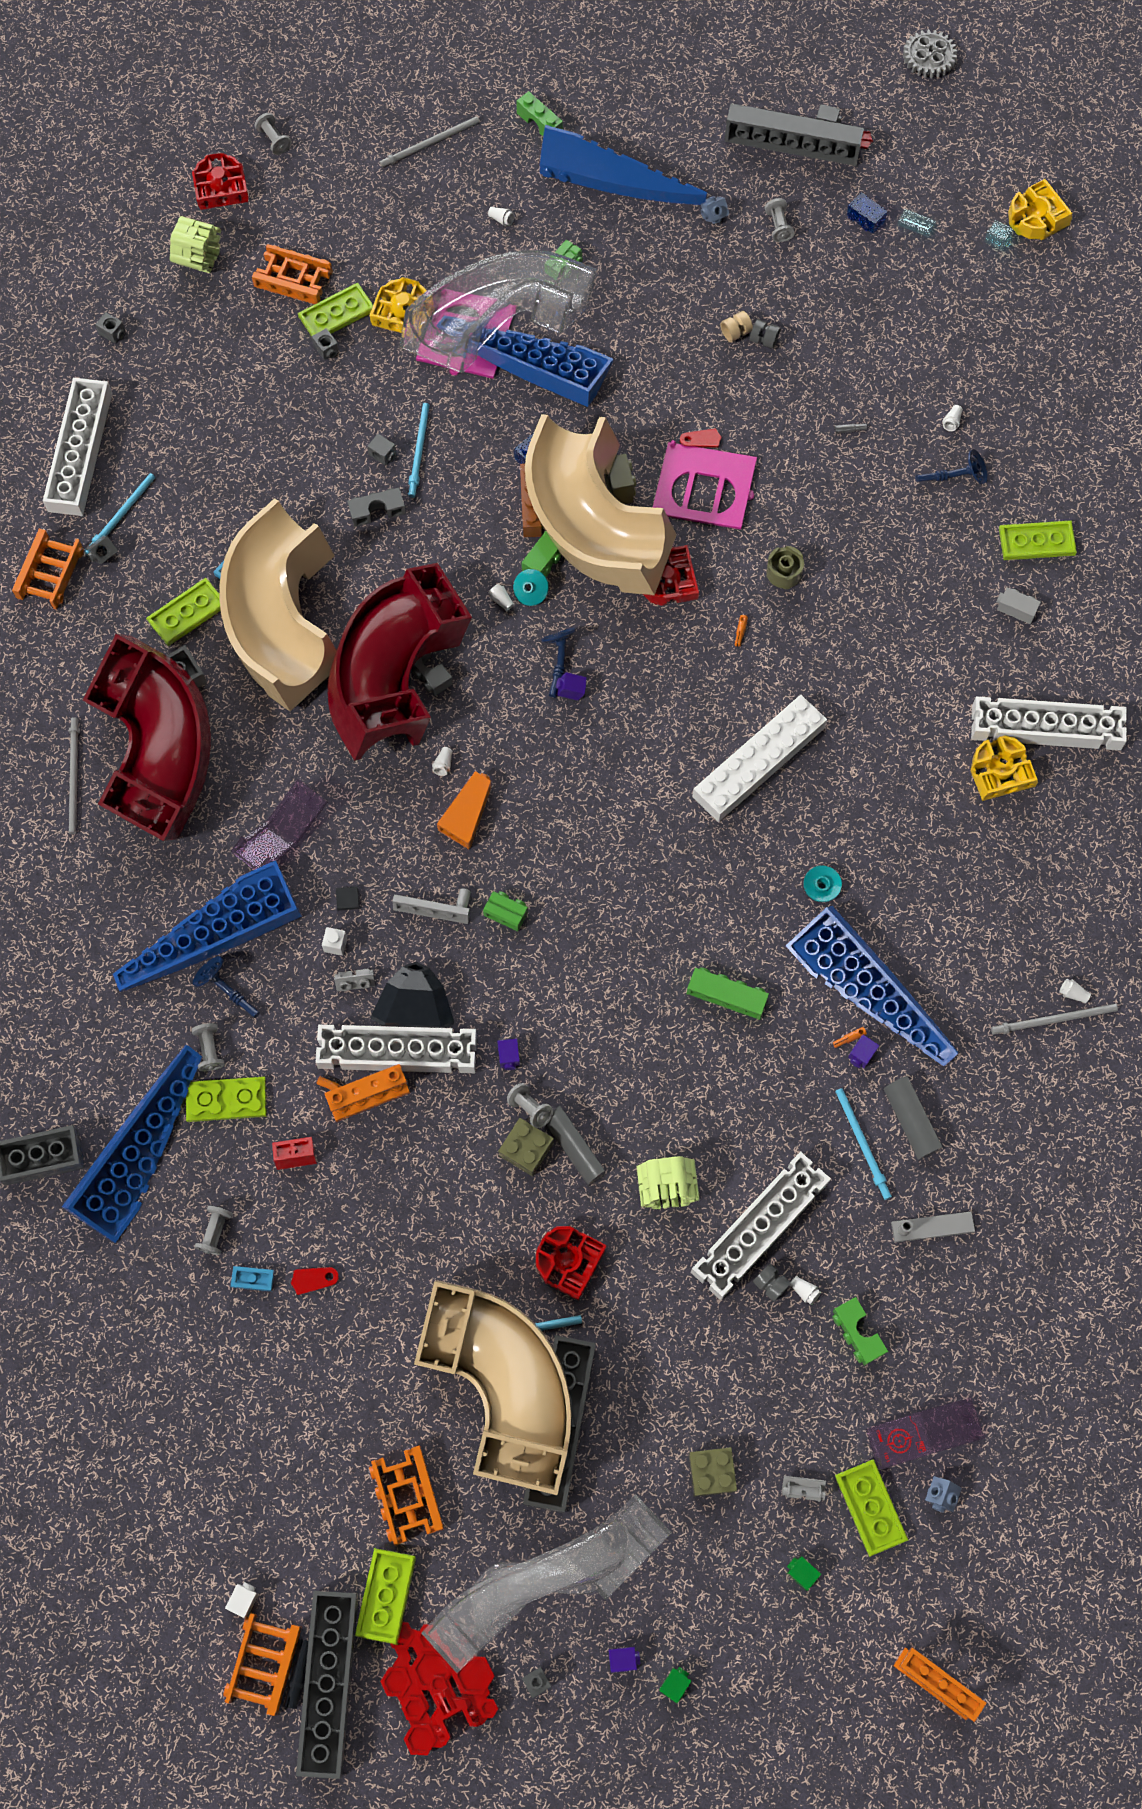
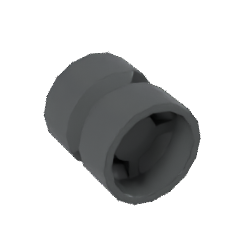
M757 319L750 335V341L757 344L762 342L763 346L773 349L778 340L781 327L773 324L768 326L767 322ZM766 330L765 335H764V338L761 337L762 334H763V331Z
M770 1263L755 1278L753 1283L760 1290L765 1289V1295L772 1302H775L792 1283L785 1276H779V1271Z

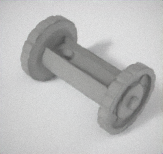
M262 114L255 122L256 130L260 133L265 132L270 138L273 154L280 155L288 151L292 144L289 136L280 135L274 126L276 119L273 114Z
M781 198L770 200L765 205L766 214L772 215L775 230L772 232V238L775 242L788 241L795 234L794 228L787 225L784 211L787 209V202Z
M207 1023L192 1028V1034L199 1036L203 1062L198 1064L199 1071L216 1070L225 1065L224 1060L217 1059L213 1033L218 1030L217 1024Z
M520 1083L515 1085L508 1093V1104L511 1107H522L531 1116L530 1123L533 1127L541 1128L545 1126L552 1118V1107L549 1104L539 1105L529 1096L530 1088L526 1084Z
M208 1206L207 1211L212 1214L203 1242L196 1243L194 1248L206 1254L220 1255L221 1250L216 1248L225 1219L232 1218L233 1213L220 1207Z

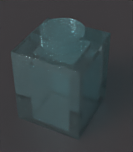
M995 220L987 231L984 242L1003 251L1005 246L1009 247L1013 240V229Z

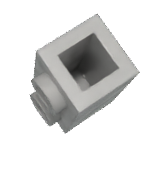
M1008 587L1004 593L1000 592L996 601L999 604L998 611L1031 624L1041 603L1032 596H1026L1018 590Z

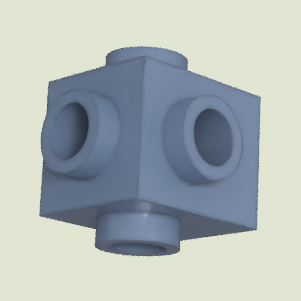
M709 197L706 199V202L701 204L703 219L712 222V224L722 221L721 218L730 215L726 200L723 197Z
M934 1476L925 1500L933 1504L932 1508L942 1513L945 1510L954 1512L962 1488L949 1480Z

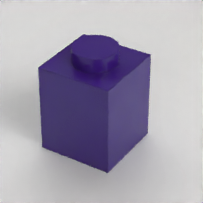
M565 672L561 678H558L556 683L558 696L579 700L585 694L586 677Z
M862 1035L848 1056L851 1064L865 1069L879 1045L865 1035Z
M517 1038L497 1041L500 1068L514 1070L516 1066H520Z
M635 1647L610 1649L611 1673L637 1670L636 1665H640L639 1651H635Z

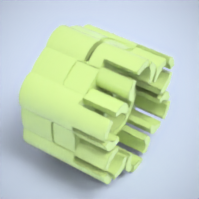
M180 216L170 238V261L178 265L210 273L212 269L209 267H213L214 260L217 259L220 253V244L218 243L220 235H217V233L220 234L221 229L208 223Z
M681 1156L652 1159L637 1166L641 1207L661 1209L660 1196L663 1208H670L669 1196L672 1207H679L678 1194L680 1195L681 1207L700 1200L694 1159Z

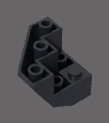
M418 962L402 966L386 983L371 1015L372 1020L382 1026L447 1028L454 1025L444 986L430 968Z

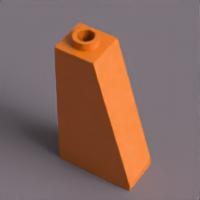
M475 771L437 823L438 831L467 849H470L491 790V780L486 774H479Z

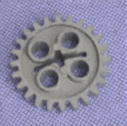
M929 29L927 33L921 30L920 35L915 33L914 37L910 36L909 40L906 41L903 50L904 63H908L907 68H912V73L918 71L917 76L921 73L924 74V78L927 75L933 78L934 74L939 77L940 73L945 75L946 71L950 72L951 67H954L957 59L956 44H952L953 39L948 40V35L943 37V32L937 34L936 30L933 33Z

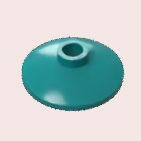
M527 569L519 573L513 585L516 598L527 606H535L544 601L549 589L548 581L544 574L535 569ZM528 584L531 585V590H530V591H528V590L526 589V586H527Z
M816 866L806 873L803 886L806 894L811 899L818 902H829L839 895L842 881L839 874L833 868ZM823 883L825 888L821 889L818 885Z

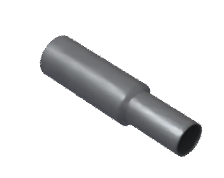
M867 424L835 425L834 429H836V433L867 430Z

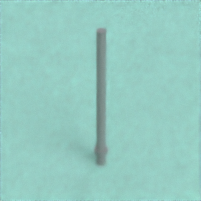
M476 116L394 155L390 154L387 156L388 158L379 161L382 168L390 164L394 165L396 161L480 123L479 118Z
M75 717L71 718V727L69 728V734H71L69 834H76L78 733H80V728H78V718Z
M1111 1004L1010 1024L1004 1022L1002 1025L991 1027V1032L993 1035L999 1033L1009 1034L1010 1031L1116 1012L1118 1007L1117 1004Z

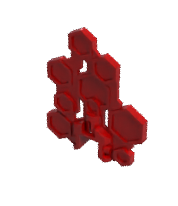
M402 1622L398 1645L390 1644L395 1649L398 1658L393 1666L387 1669L380 1682L387 1696L398 1697L405 1718L411 1725L404 1737L410 1754L429 1755L433 1747L441 1748L447 1745L452 1738L444 1720L463 1711L469 1726L479 1727L486 1722L487 1718L495 1716L498 1706L494 1699H487L490 1694L488 1687L495 1676L486 1657L464 1656L461 1662L459 1658H454L439 1625L423 1624L420 1631L412 1629L409 1622ZM410 1647L414 1648L417 1655L412 1666L409 1663L412 1659L408 1652ZM451 1675L453 1676L462 1697L456 1696L453 1687L449 1681ZM422 1690L430 1692L437 1707L431 1718L427 1712L430 1706ZM444 1698L447 1699L451 1710H449V1708H448V1706H447V1703H446V1701H445Z

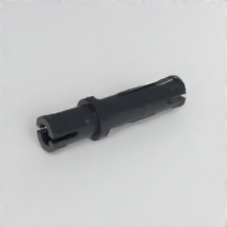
M298 1639L290 1680L286 1684L288 1689L283 1707L297 1709L300 1690L304 1687L302 1681L307 1664L309 1642L307 1640Z

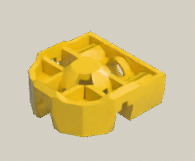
M1046 179L1028 187L1024 194L1016 193L1008 211L1009 225L1017 235H1022L1028 239L1043 240L1069 226L1072 220V212ZM1021 220L1019 225H1015V222Z
M402 277L397 280H391L382 286L378 292L369 315L372 325L419 338L426 320V314L430 310L427 290L419 281ZM409 284L413 286L411 294L406 292L407 285ZM408 305L410 307L406 310H403L404 306Z
M1000 736L991 743L989 740H985L976 749L973 755L971 773L982 801L1036 787L1038 779L1031 761L1026 760L1025 746L1016 738ZM994 746L998 748L999 753L997 755L993 752L992 747ZM1021 758L1022 762L1013 764L1014 759ZM1000 759H1005L1008 762L1004 764L1000 762ZM986 767L987 772L980 773L979 775L976 774L977 769ZM1013 776L1014 780L1007 781L1001 785L1000 780H1006Z

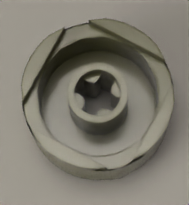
M792 546L774 549L770 553L767 563L766 577L774 586L783 589H790L797 585L802 578L804 569L802 553Z

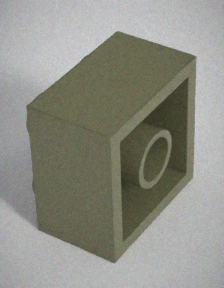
M626 454L616 455L609 474L604 475L609 492L623 504L633 502V496L636 495L635 486H637L635 475L632 476L631 471H633L632 462L627 459Z
M519 1118L498 1150L501 1158L533 1177L554 1144V1138Z
M731 1447L689 1452L694 1497L734 1493L737 1491Z

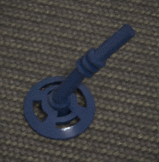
M973 449L969 451V465L966 468L951 471L940 470L935 471V473L916 475V482L943 481L948 478L969 474L973 475L979 484H984L987 482V469L980 453Z
M576 628L565 629L541 639V642L556 643V646H558L557 665H555L554 673L552 674L553 681L549 692L550 697H556L558 690L556 688L557 680L563 676L565 671L566 639L576 631Z
M220 956L210 959L199 969L192 981L195 987L205 985L209 981L215 983L230 997L229 999L233 1003L241 1006L252 1017L257 1018L260 1012L249 1004L241 993L237 990L234 991L219 977L218 972L223 963V959Z

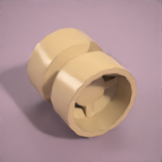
M741 311L735 314L733 318L729 317L720 323L722 333L728 342L739 339L740 335L744 336L752 332L753 329L751 319L745 311Z

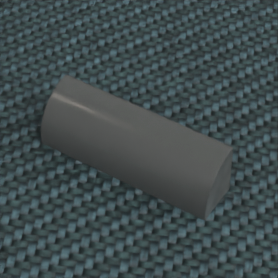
M908 1076L902 1077L886 1086L883 1090L917 1159L920 1160L939 1152L942 1145Z
M558 1106L553 1110L552 1118L546 1126L589 1186L603 1177L605 1170L561 1106Z

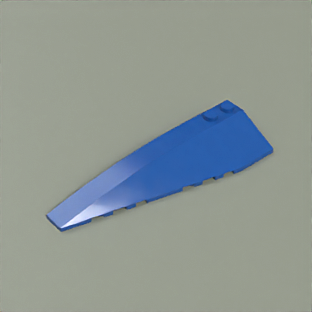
M545 125L540 157V174L547 178L552 177L562 182H570L604 192L646 200L701 205L706 202L707 192L688 183L683 185L678 181L679 179L674 177L671 179L662 175L663 172L657 169L654 172L648 169L646 164L624 154L619 156L613 149H603L597 146L598 143L591 140V143L584 140L582 135Z
M443 316L435 326L437 331L492 364L528 382L587 407L596 397L613 363V358L581 345L573 347L569 346L567 342L561 341L560 344L551 342L549 338L536 339L535 335L506 330V332L499 331L498 327L493 326L485 328L481 327L479 323L467 324L465 320Z
M275 860L240 876L233 885L223 889L222 893L216 898L210 899L204 907L196 910L181 921L166 936L163 935L159 938L157 943L142 951L140 956L130 960L113 973L119 991L122 992L199 963L302 917L277 861Z
M833 906L826 907L786 945L812 976L818 978L821 975L827 980L825 985L830 988L834 987L841 993V996L852 1001L857 1007L880 1023L891 1028L896 1034L907 1039L909 1043L920 1048L925 1054L941 1065L945 1066L959 1054L909 991Z
M188 1045L184 1046L125 1120L62 1206V1208L114 1243H116L141 1207L142 1203L137 1200L142 1192L146 1193L149 1185L147 1183L152 1174L155 1173L156 1165L169 1139L176 1116H178L183 1099L187 1095V1089L201 1061L202 1056Z

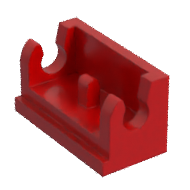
M312 1137L272 1143L273 1159L277 1170L317 1164Z

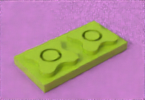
M356 283L299 312L298 317L311 337L325 328L332 334L369 315L373 304L359 283Z
M1072 521L999 526L1004 560L1075 556L1077 553Z
M204 578L146 619L165 644L170 646L221 611L219 593L208 579Z
M265 1077L190 1082L187 1089V1122L267 1117Z
M874 1459L835 1475L869 1557L908 1541Z
M374 1548L356 1628V1637L398 1645L416 1556Z

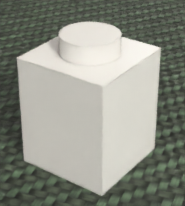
M326 927L322 942L324 952L343 956L347 942L346 932Z
M244 1582L243 1586L237 1584L225 1609L243 1618L248 1617L259 1595L254 1592L256 1587Z

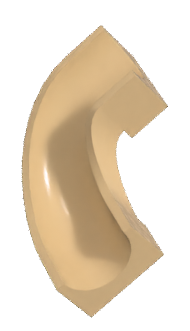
M541 414L526 454L525 479L533 509L550 539L567 561L588 577L605 584L618 586L621 592L655 595L677 535L664 509L625 505L619 502L607 489L604 474H609L620 444L606 417H599L592 434H577L561 428L548 415Z
M274 498L238 532L232 541L221 570L219 600L227 636L245 668L269 697L291 711L329 676L336 654V649L327 633L303 618L298 594L301 576L309 580L334 557V554L318 525L314 523L305 531L287 514L280 502Z
M439 1280L434 1281L414 1365L461 1375L467 1378L480 1393L485 1409V1427L473 1475L557 1495L570 1438L571 1404L567 1380L554 1348L538 1326L509 1302L480 1290Z

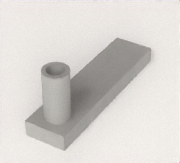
M460 889L456 906L394 895L393 910L468 924L470 910L467 906L471 892L467 889Z
M971 1212L891 1222L894 1243L975 1232Z

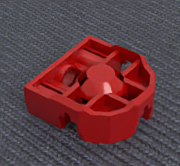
M224 153L206 155L204 159L197 163L192 176L197 203L201 210L248 202L243 165L235 157ZM214 159L221 160L222 166L212 167V161ZM224 177L228 178L225 182L222 180Z
M688 545L673 547L661 576L665 580V584L659 582L655 595L643 594L651 603L661 606L666 605L671 599L680 603L699 598V590ZM680 569H684L686 578L684 581H681ZM667 587H671L674 593L666 594L665 590H667Z
M557 1226L544 1235L536 1249V1269L547 1285L579 1301L603 1257L607 1245L579 1232L571 1226ZM573 1234L583 1238L578 1247H574L569 1243ZM545 1242L555 1247L551 1255L541 1250ZM567 1247V1252L560 1253L559 1249ZM584 1258L585 1260L589 1261V1263L586 1266L583 1275H580L576 1273V1271L581 1266L582 1260ZM554 1269L563 1274L558 1285L549 1281Z

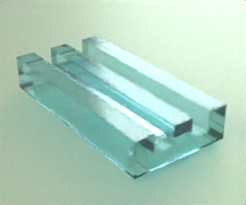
M904 209L897 225L929 238L936 221Z

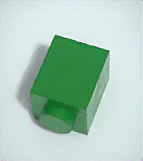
M802 1556L798 1559L794 1557L787 1565L789 1570L786 1574L805 1591H808L821 1575Z
M678 1667L677 1670L672 1668L659 1691L675 1703H678L691 1683V1680L688 1679L690 1674L681 1667Z

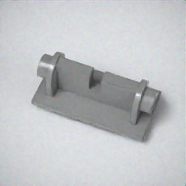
M369 968L356 970V975H352V971L335 974L334 981L337 991L375 987L374 971L369 970Z
M784 1476L781 1493L786 1498L801 1499L802 1496H806L808 1500L820 1502L825 1500L826 1481Z

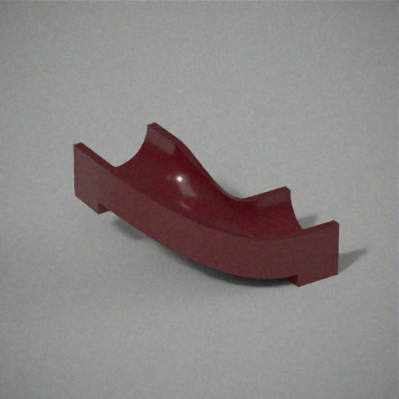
M438 563L408 568L403 577L390 580L379 586L359 604L344 629L331 665L327 694L334 726L354 761L361 760L365 752L378 741L395 734L405 733L412 746L419 745L431 719L414 689L409 690L408 688L410 670L417 660L425 654L460 646L472 619V616Z
M115 634L82 700L109 716L123 721L129 732V742L123 762L119 770L114 771L98 805L162 841L175 840L179 838L196 805L207 775L211 751V731L206 705L195 682L174 660L133 636Z

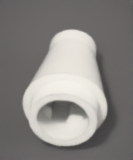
M490 207L488 211L489 217H492L504 226H510L514 221V212L510 209Z
M954 405L943 418V427L947 431H955L959 427L963 411L961 406Z
M497 584L488 592L490 598L506 611L514 606L504 586Z
M443 747L432 764L435 774L445 776L450 772L451 755L453 752L450 748Z
M1066 979L1060 988V993L1063 994V997L1087 1003L1091 996V993L1087 992L1073 979L1071 981Z
M798 1276L791 1281L792 1284L790 1286L805 1303L812 1305L821 1294L817 1286Z

